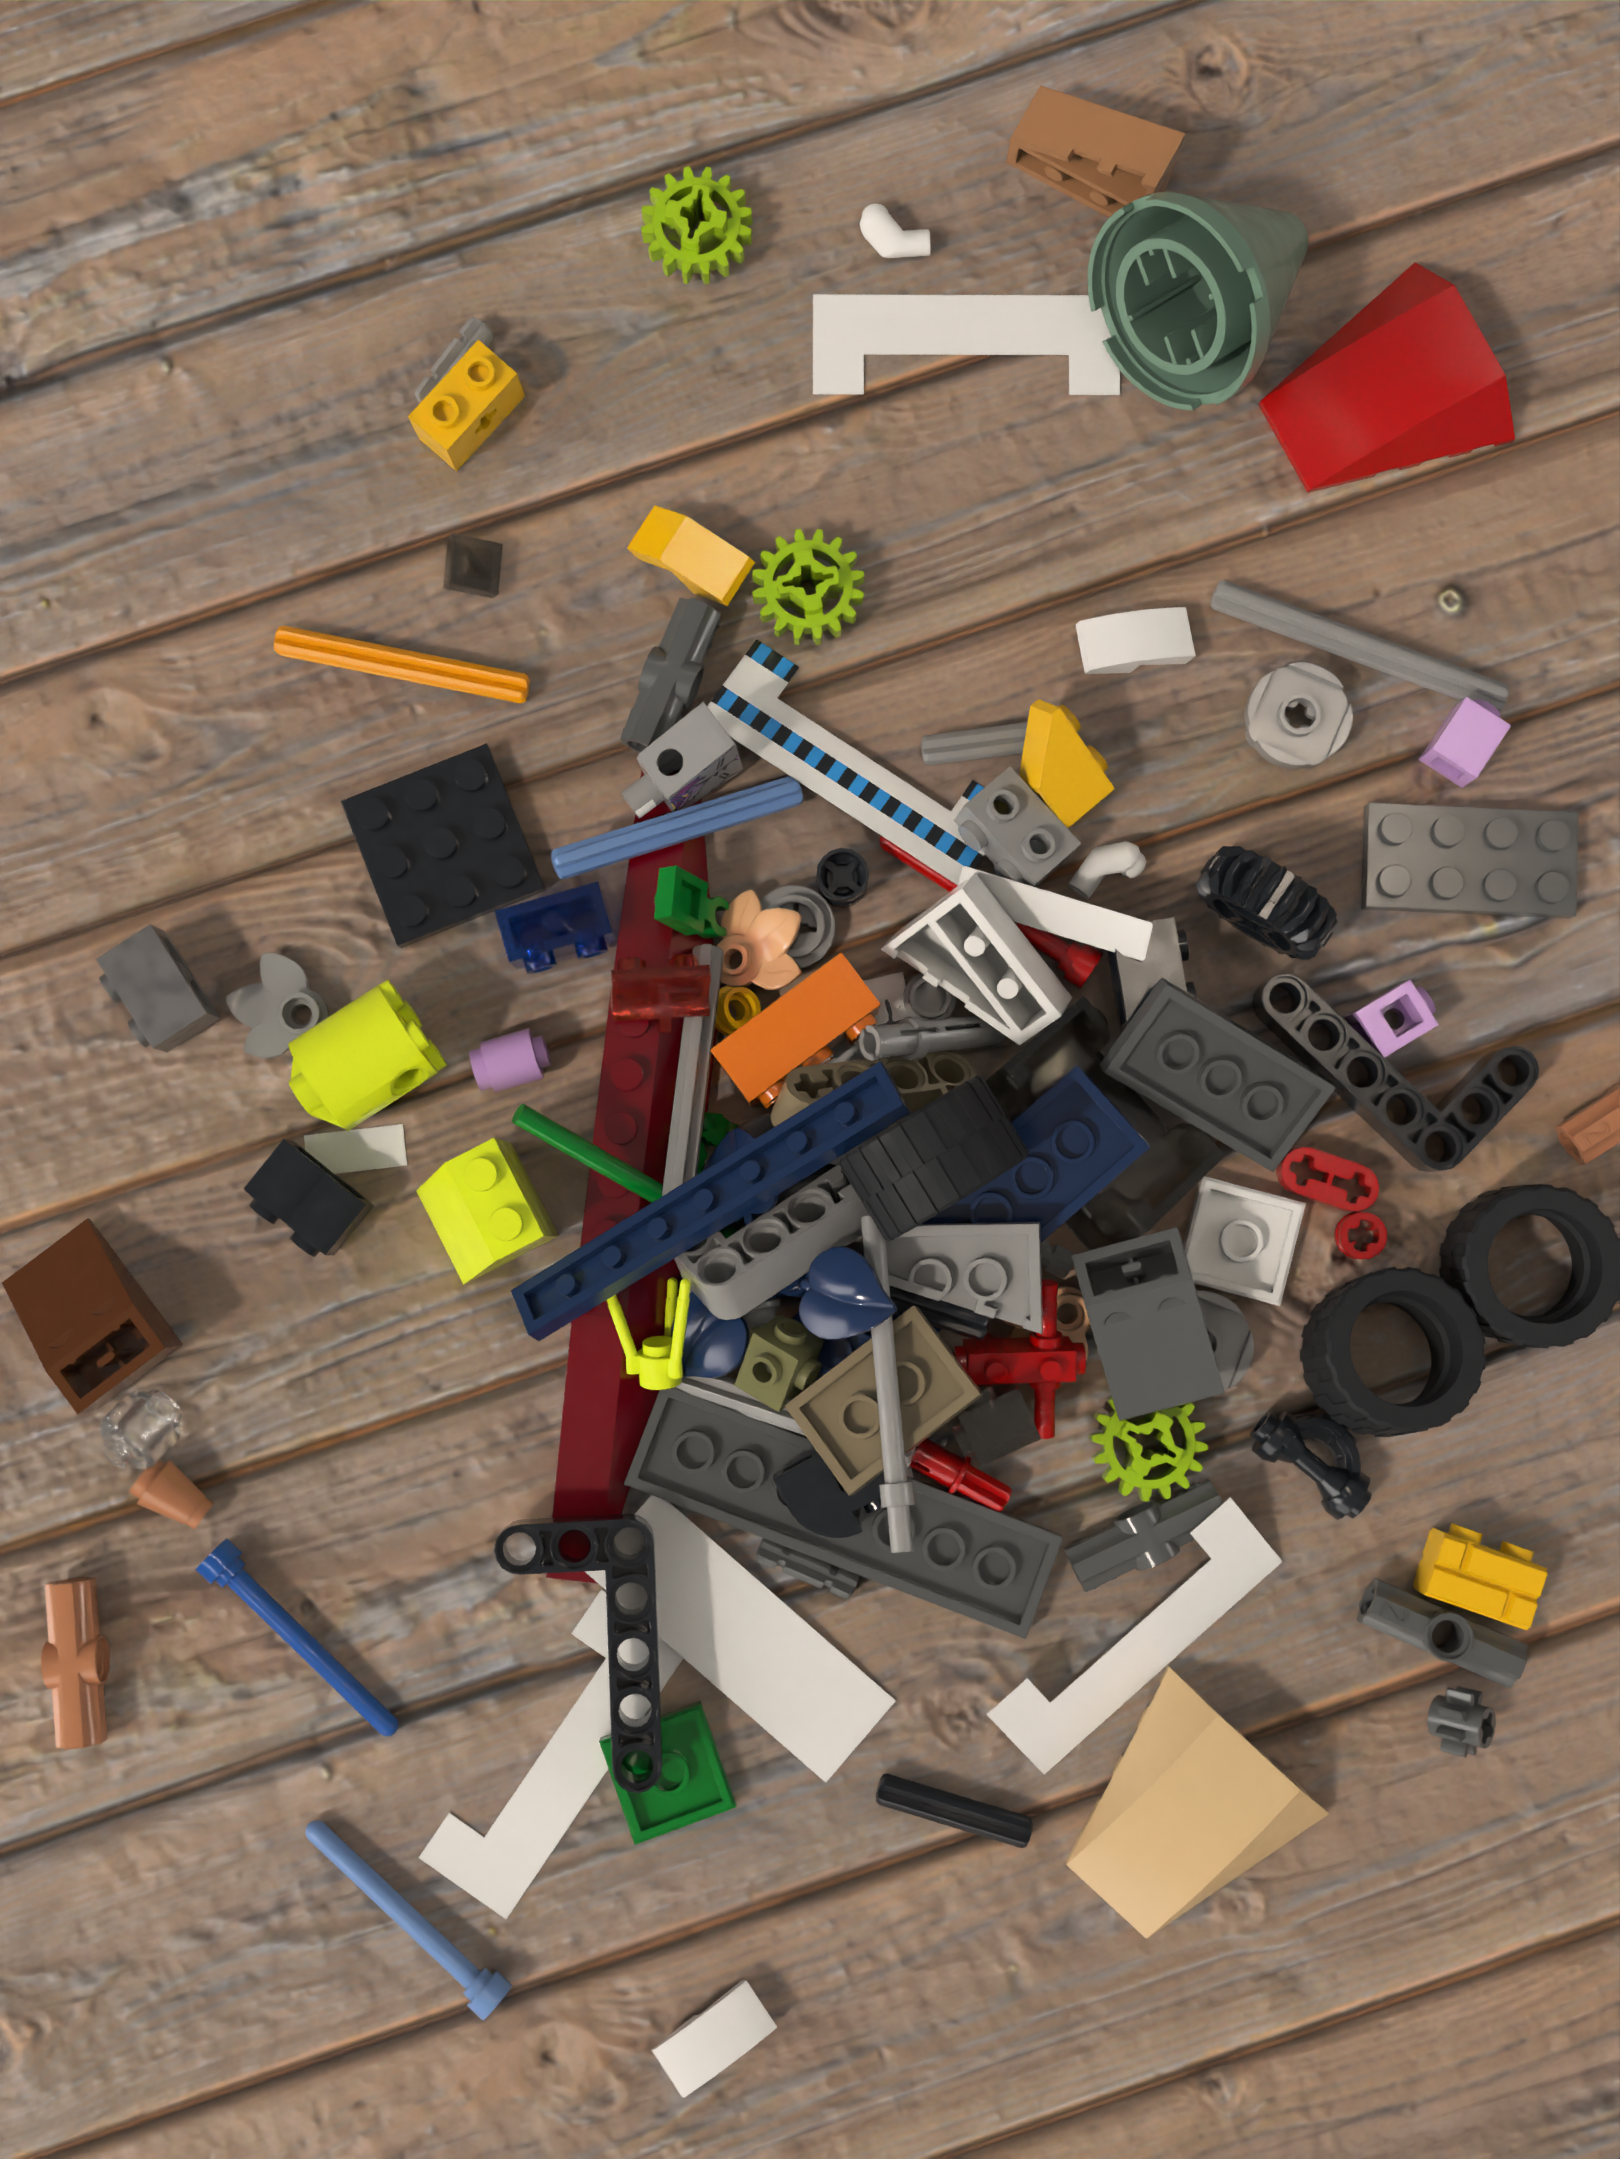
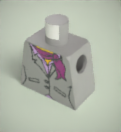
M702 702L639 753L636 759L644 776L623 790L621 795L639 819L663 801L672 812L685 809L743 771L736 744L706 704ZM674 771H679L675 775L668 776L670 773Z

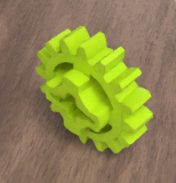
M690 166L684 167L683 180L677 181L669 173L664 175L666 185L664 192L654 187L650 189V200L653 206H642L641 210L643 222L646 223V225L641 227L643 243L650 244L648 252L652 262L663 259V272L666 276H670L676 269L682 270L683 283L689 284L693 273H700L704 284H710V271L717 269L726 278L730 275L728 263L730 259L741 264L745 260L744 249L741 245L752 244V229L748 227L753 224L752 209L744 207L746 199L743 189L731 192V177L729 175H724L716 182L712 180L711 167L706 166L701 177H694ZM715 201L720 204L726 211L718 210L713 202ZM701 213H703L704 221L700 222L698 229H695L694 236L691 239L690 230L695 228L696 222H699ZM664 233L668 234L669 240L677 241L681 246V249L678 250L677 248H675L667 240Z
M795 529L794 542L788 544L785 539L778 536L775 538L777 553L774 555L763 550L760 554L761 563L766 570L755 569L752 574L753 582L763 586L752 591L755 604H766L759 612L760 620L762 623L775 619L774 635L777 637L782 636L787 630L793 631L794 644L800 645L804 634H811L816 645H821L823 631L829 630L836 638L840 637L841 625L839 621L842 619L845 622L854 624L857 613L850 605H863L864 592L853 588L864 583V571L851 570L857 563V554L853 551L842 556L840 553L842 539L836 537L828 545L823 542V530L821 529L816 530L812 540H805L802 530ZM813 556L824 559L833 566L826 567L814 559ZM791 560L794 561L793 566L786 575L777 576L785 564ZM811 580L813 587H816L815 594L806 595L804 588L801 587V581ZM839 594H842L835 608L824 615L823 609L828 601L839 598ZM791 607L802 614L804 618L793 616L783 608Z
M1108 1396L1106 1399L1112 1408L1110 1414L1106 1415L1096 1412L1094 1418L1103 1425L1102 1432L1089 1433V1440L1101 1444L1102 1450L1097 1451L1091 1456L1092 1461L1095 1464H1108V1467L1101 1476L1104 1481L1109 1483L1120 1477L1121 1481L1118 1492L1127 1496L1134 1486L1138 1487L1139 1498L1146 1502L1150 1500L1152 1489H1157L1164 1499L1171 1498L1170 1484L1174 1482L1187 1489L1190 1484L1184 1475L1188 1469L1201 1472L1203 1466L1193 1459L1194 1453L1208 1450V1444L1195 1439V1433L1203 1430L1206 1427L1205 1423L1201 1420L1190 1421L1188 1419L1195 1406L1192 1403L1149 1413L1145 1417L1131 1422L1127 1420L1119 1421L1112 1396ZM1173 1417L1181 1429L1182 1448L1174 1444L1170 1432L1174 1422L1172 1420ZM1155 1428L1153 1437L1159 1441L1161 1446L1167 1448L1168 1452L1164 1453L1158 1449L1155 1451L1146 1449L1143 1455H1141L1143 1447L1136 1442L1137 1439L1128 1435L1127 1432L1131 1430L1137 1434L1149 1435ZM1114 1436L1122 1439L1127 1453L1123 1460V1467L1118 1462L1114 1452ZM1166 1462L1173 1465L1163 1474L1154 1477H1144V1475H1148L1151 1467Z

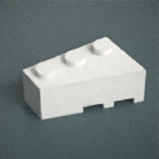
M976 873L898 930L881 948L882 951L895 959L898 956L924 974L922 978L934 987L940 985L966 1003L964 1006L966 1009L1018 1045H1021L1061 1017L1072 999L1066 988Z

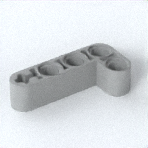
M838 1164L727 1239L718 1231L677 1256L674 1260L682 1278L690 1280L691 1290L713 1315L724 1320L737 1319L809 1272L811 1263L823 1251L833 1247H846L863 1235L861 1217L868 1216L869 1213Z

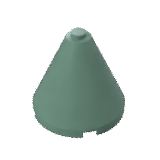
M1175 192L1147 194L1116 211L1100 229L1094 241L1088 265V295L1091 312L1099 308L1102 310L1105 323L1111 337L1102 342L1116 366L1133 385L1147 396L1164 405L1181 410H1195L1199 406L1215 403L1218 405L1245 388L1254 378L1264 360L1307 252L1308 234L1304 224L1296 215L1287 211Z

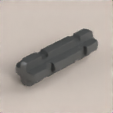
M762 1538L756 1552V1560L759 1563L773 1569L778 1565L783 1568V1573L822 1589L823 1585L829 1587V1593L844 1599H849L852 1596L859 1579L858 1574Z

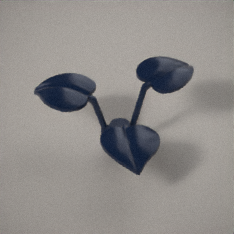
M740 1128L729 1131L709 1157L704 1170L753 1141L756 1137ZM779 1194L733 1223L738 1222L744 1217L745 1224L748 1225L756 1219L754 1214H764L771 1211L777 1204ZM833 1247L823 1251L813 1260L809 1272L768 1299H783L786 1296L803 1297L799 1306V1315L802 1323L814 1335L830 1340L850 1338L870 1331L897 1311L896 1305L883 1289L869 1262L857 1251L846 1247ZM692 1291L689 1296L690 1302L682 1356L683 1376L703 1378L724 1376L736 1369L744 1359L749 1345L748 1325L742 1316L731 1320L717 1318ZM675 1316L672 1323L671 1337H673Z

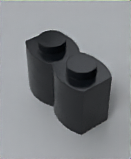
M288 1139L281 1141L243 1188L254 1198L249 1206L257 1214L272 1224H275L278 1219L284 1221L295 1231L290 1237L292 1242L313 1257H316L319 1252L324 1255L334 1256L374 1206L304 1148Z

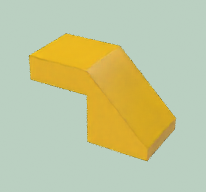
M656 505L653 506L627 547L639 560L671 571L694 594L728 606L755 564L749 556L688 516Z

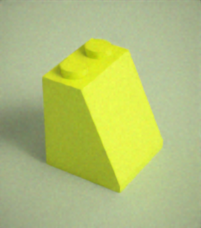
M492 1138L445 1162L416 1190L463 1285L559 1236L511 1142Z

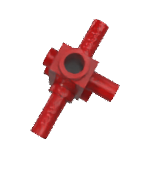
M1042 1279V1334L1031 1331L1030 1337L994 1338L990 1333H986L983 1340L963 1339V1346H953V1355L976 1385L1029 1383V1386L1034 1389L1035 1397L1034 1436L1039 1439L1055 1437L1056 1389L1061 1387V1382H1076V1375H1084L1086 1370L1084 1343L1072 1342L1069 1336H1062V1333L1057 1330L1058 1282L1051 1279Z

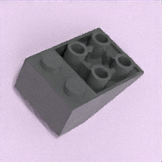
M1178 1227L1071 1255L1119 1421L1225 1394Z

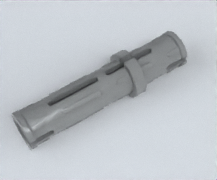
M978 1016L923 1021L920 1017H906L899 1024L865 1026L866 1029H862L860 1033L859 1046L863 1056L871 1061L902 1056L906 1060H919L924 1058L927 1053L957 1051L988 1046L998 1047L1000 1043L1004 1042L1005 1035Z

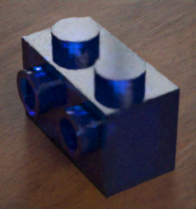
M598 881L495 911L509 963L517 970L525 968L527 974L552 969L557 966L556 958L573 953L577 954L579 960L608 952V943L618 941L606 897Z

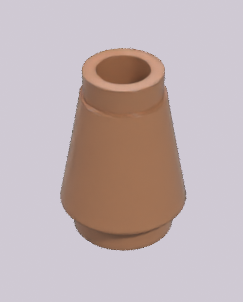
M156 1456L129 1490V1493L139 1499L138 1505L181 1524H186L192 1529L198 1526L214 1503L206 1498V1495L170 1459L165 1463Z

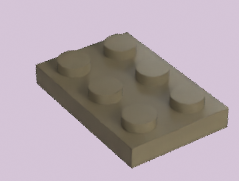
M915 1305L893 1321L905 1455L983 1395L920 1309ZM871 1338L785 1405V1408L849 1496L856 1494L884 1472Z

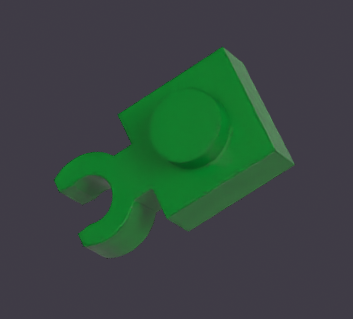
M679 866L659 868L654 919L686 936L698 934L705 939L726 936L727 930L717 924L715 912L728 910L729 903L720 896L707 898L708 883Z

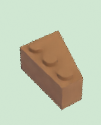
M1040 85L1010 138L1006 163L1110 218L1116 211L1140 197L1165 191L1170 182L1186 133Z

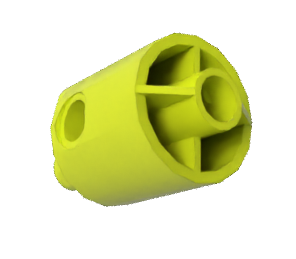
M389 979L378 984L288 1043L293 1056L291 1079L288 1083L298 1101L312 1117L329 1122L347 1131H350L437 1074L439 1070L447 1066V1063L431 1039L428 1040L420 1029L423 1024L406 1000L403 1001Z

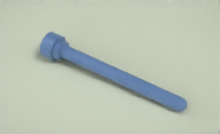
M320 1820L311 1821L305 1830L307 1839L465 1988L462 1994L470 2000L467 2006L482 2021L485 2020L513 1985L497 1970L493 1974L485 1967L480 1971L324 1822Z

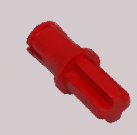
M928 1438L916 1446L915 1455L909 1468L925 1474L947 1487L948 1493L953 1494L957 1490L997 1512H1001L1005 1508L1011 1497L1012 1489L1010 1486L970 1465V1456L966 1455L962 1458L942 1448Z

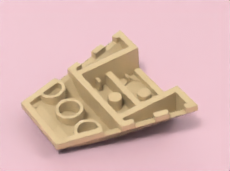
M1167 1665L1159 1681L1160 1686L1150 1705L1146 1706L1136 1725L1138 1728L1124 1755L1121 1754L1112 1771L1113 1776L1101 1798H1098L1065 1861L1066 1865L1146 1939L1329 1815L1327 1810L1290 1776L1285 1775L1216 1712L1209 1702L1169 1665Z

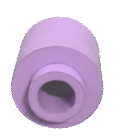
M530 1028L480 1042V1048L469 1051L472 1070L481 1091L493 1088L496 1093L544 1079L543 1068L551 1066L549 1051L543 1035L534 1037Z

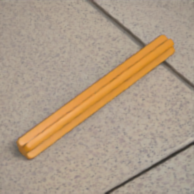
M284 625L279 626L275 634L274 650L280 656L520 704L526 701L529 694L530 679L525 673Z

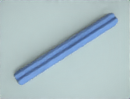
M787 776L556 848L551 852L552 864L560 879L574 877L799 806L803 802L802 790L797 780Z

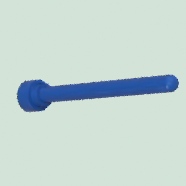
M228 1538L219 1544L195 1569L210 1585L215 1581L222 1588L228 1585L381 1735L392 1736L396 1733L399 1726L397 1718L243 1569L246 1563L239 1558L242 1552Z

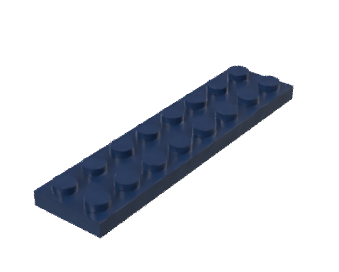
M1077 1064L1012 1122V1125L1029 1151L1028 1157L922 1224L1040 1222L1042 1243L1145 1153L1151 1145ZM799 1312L791 1318L802 1323ZM893 1314L892 1321L897 1319L900 1315ZM932 1326L937 1333H939L942 1330L940 1328ZM871 1330L845 1339L830 1340L821 1338L824 1340L817 1361L821 1363L822 1367L816 1381L872 1338Z

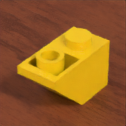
M1037 699L1030 705L1019 776L1057 818L1069 828L1115 788L1104 773L1109 769L1105 759L1093 746H1086L1077 732L1081 729V725L1075 715L1063 704L1055 706Z

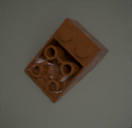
M90 1218L84 1220L2 1282L45 1371L77 1414L98 1410L183 1345Z

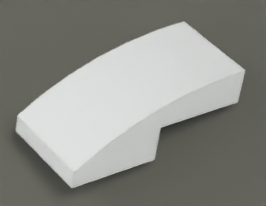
M1186 607L1116 613L1082 620L1076 624L1085 674L1131 673L1140 665L1186 664L1196 656Z
M741 1980L700 2015H693L651 2049L681 2097L684 2098L739 2059L773 2032L777 2026L748 1982Z

